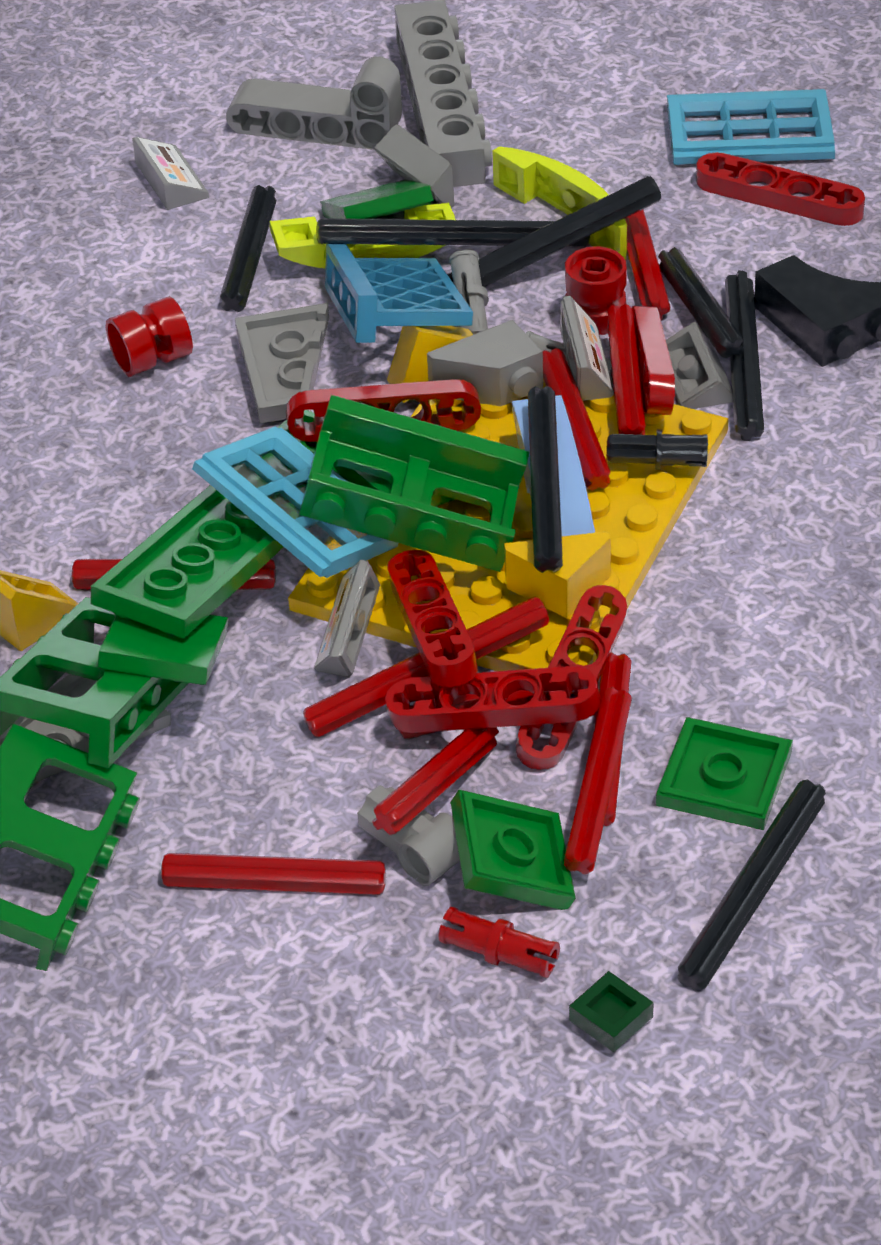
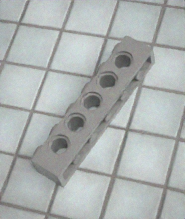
M445 0L394 5L396 41L420 141L450 162L453 171V187L484 184L485 167L492 166V151L489 139L485 140L483 114H478L477 92L475 88H472L469 63L465 64L464 43L462 39H459L456 15L449 16Z

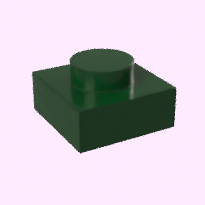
M608 971L569 1005V1021L612 1052H615L653 1018L654 1002Z

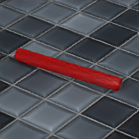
M532 597L468 628L467 631L474 645L476 660L548 625L549 616L543 602L538 597ZM417 653L306 707L303 711V716L311 733L315 737H320L385 705L387 691L393 684L402 679L429 676L420 654ZM452 653L445 655L448 660L454 659Z

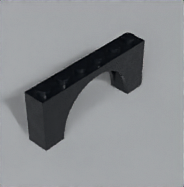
M795 255L755 271V308L820 366L824 367L839 359L849 358L855 352L879 341L881 342V282L858 281L834 276L808 265Z

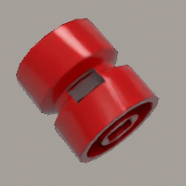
M597 246L579 249L567 258L565 262L567 293L565 296H571L594 321L599 335L608 334L607 310L613 304L619 307L626 304V292L624 289L627 285L626 260L620 253L610 248Z
M170 296L144 305L142 314L130 310L106 320L105 328L110 349L117 364L128 377L154 368L157 359L168 363L187 356L193 351L192 335L186 317L179 304Z

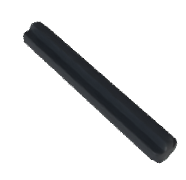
M257 185L252 189L220 294L222 299L221 307L226 311L233 309L240 312L246 307L277 201L274 197L276 191L270 185L265 188Z
M676 247L672 248L669 252L662 250L658 255V258L661 260L659 264L661 272L719 355L723 358H729L732 354L739 356L744 349L741 346L743 341L742 335L687 258Z

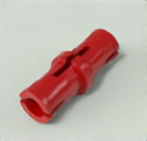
M450 907L444 914L443 919L453 925L464 928V931H458L444 925H440L438 937L441 943H449L482 954L487 963L498 966L500 961L539 974L543 978H549L555 965L547 960L535 957L534 954L539 953L556 960L559 958V942L549 941L515 930L514 924L504 919H498L494 923L460 911L456 907Z

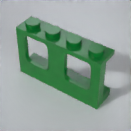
M331 395L320 429L299 515L501 572L505 562L504 543L513 542L515 536V529L511 528L518 489L527 467L529 451ZM336 466H342L384 478L391 484L390 494L330 477L332 469ZM443 495L482 506L490 513L489 522L431 506L432 496Z
M85 597L69 613L64 614L61 620L48 633L42 635L33 647L21 658L16 659L13 665L0 676V736L21 716L89 734L88 763L109 768L189 683L98 668V656L101 645L94 644V624L111 627L116 615L111 611L90 604V598ZM65 673L97 681L80 697H68L47 691Z
M13 723L0 746V849L5 847L13 848L66 869L72 874L73 878L56 912L52 915H41L0 898V934L40 949L36 969L47 971L56 952L66 955L70 949L79 923L72 921L77 909L87 912L92 904L100 880L93 878L97 868L101 867L108 870L120 842V838L113 836L118 825L128 829L140 801V797L132 795L137 772L115 763L109 768L88 763L87 752ZM44 766H56L106 786L113 791L114 796L96 829L84 830L29 808L24 801Z

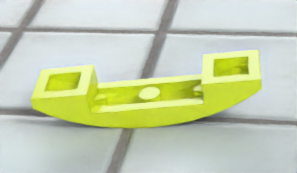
M499 146L492 150L493 185L523 204L538 196L569 215L609 195L592 179L557 160L515 148ZM625 219L590 235L589 245L613 249L627 260V223Z
M449 203L423 205L404 210V219L456 220ZM315 216L270 221V231L280 257L302 265L325 269L326 244H320L317 241V221ZM346 244L354 258H419L446 246Z

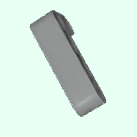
M380 56L371 57L362 65L351 90L248 79L239 86L226 112V120L230 128L238 134L329 145L331 143V145L376 150V145L394 125L399 124L401 119L402 102L399 70L387 58Z

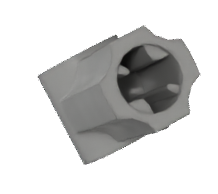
M380 785L366 796L362 808L357 812L358 826L394 851L402 868L409 876L416 879L421 885L429 886L460 861L453 816L441 812L433 817L425 810H422L394 835H389L383 828L376 830L372 823V820L376 818L374 807L395 790L393 787L384 788Z

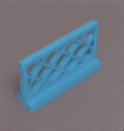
M326 244L325 289L356 343H375L376 326H472V309L436 258H354L346 244Z

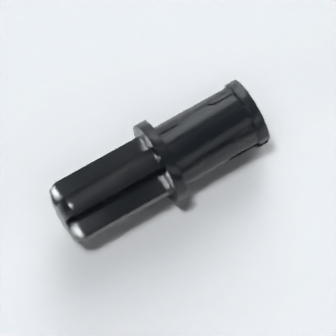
M657 429L656 435L611 434L607 438L606 457L611 463L655 464V470H661V465L707 467V434H662V430Z

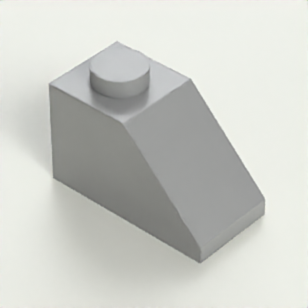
M513 320L427 353L428 381L465 380L473 384L477 389L479 400L482 404L503 406L528 396V392L535 386L540 389L543 388V352Z

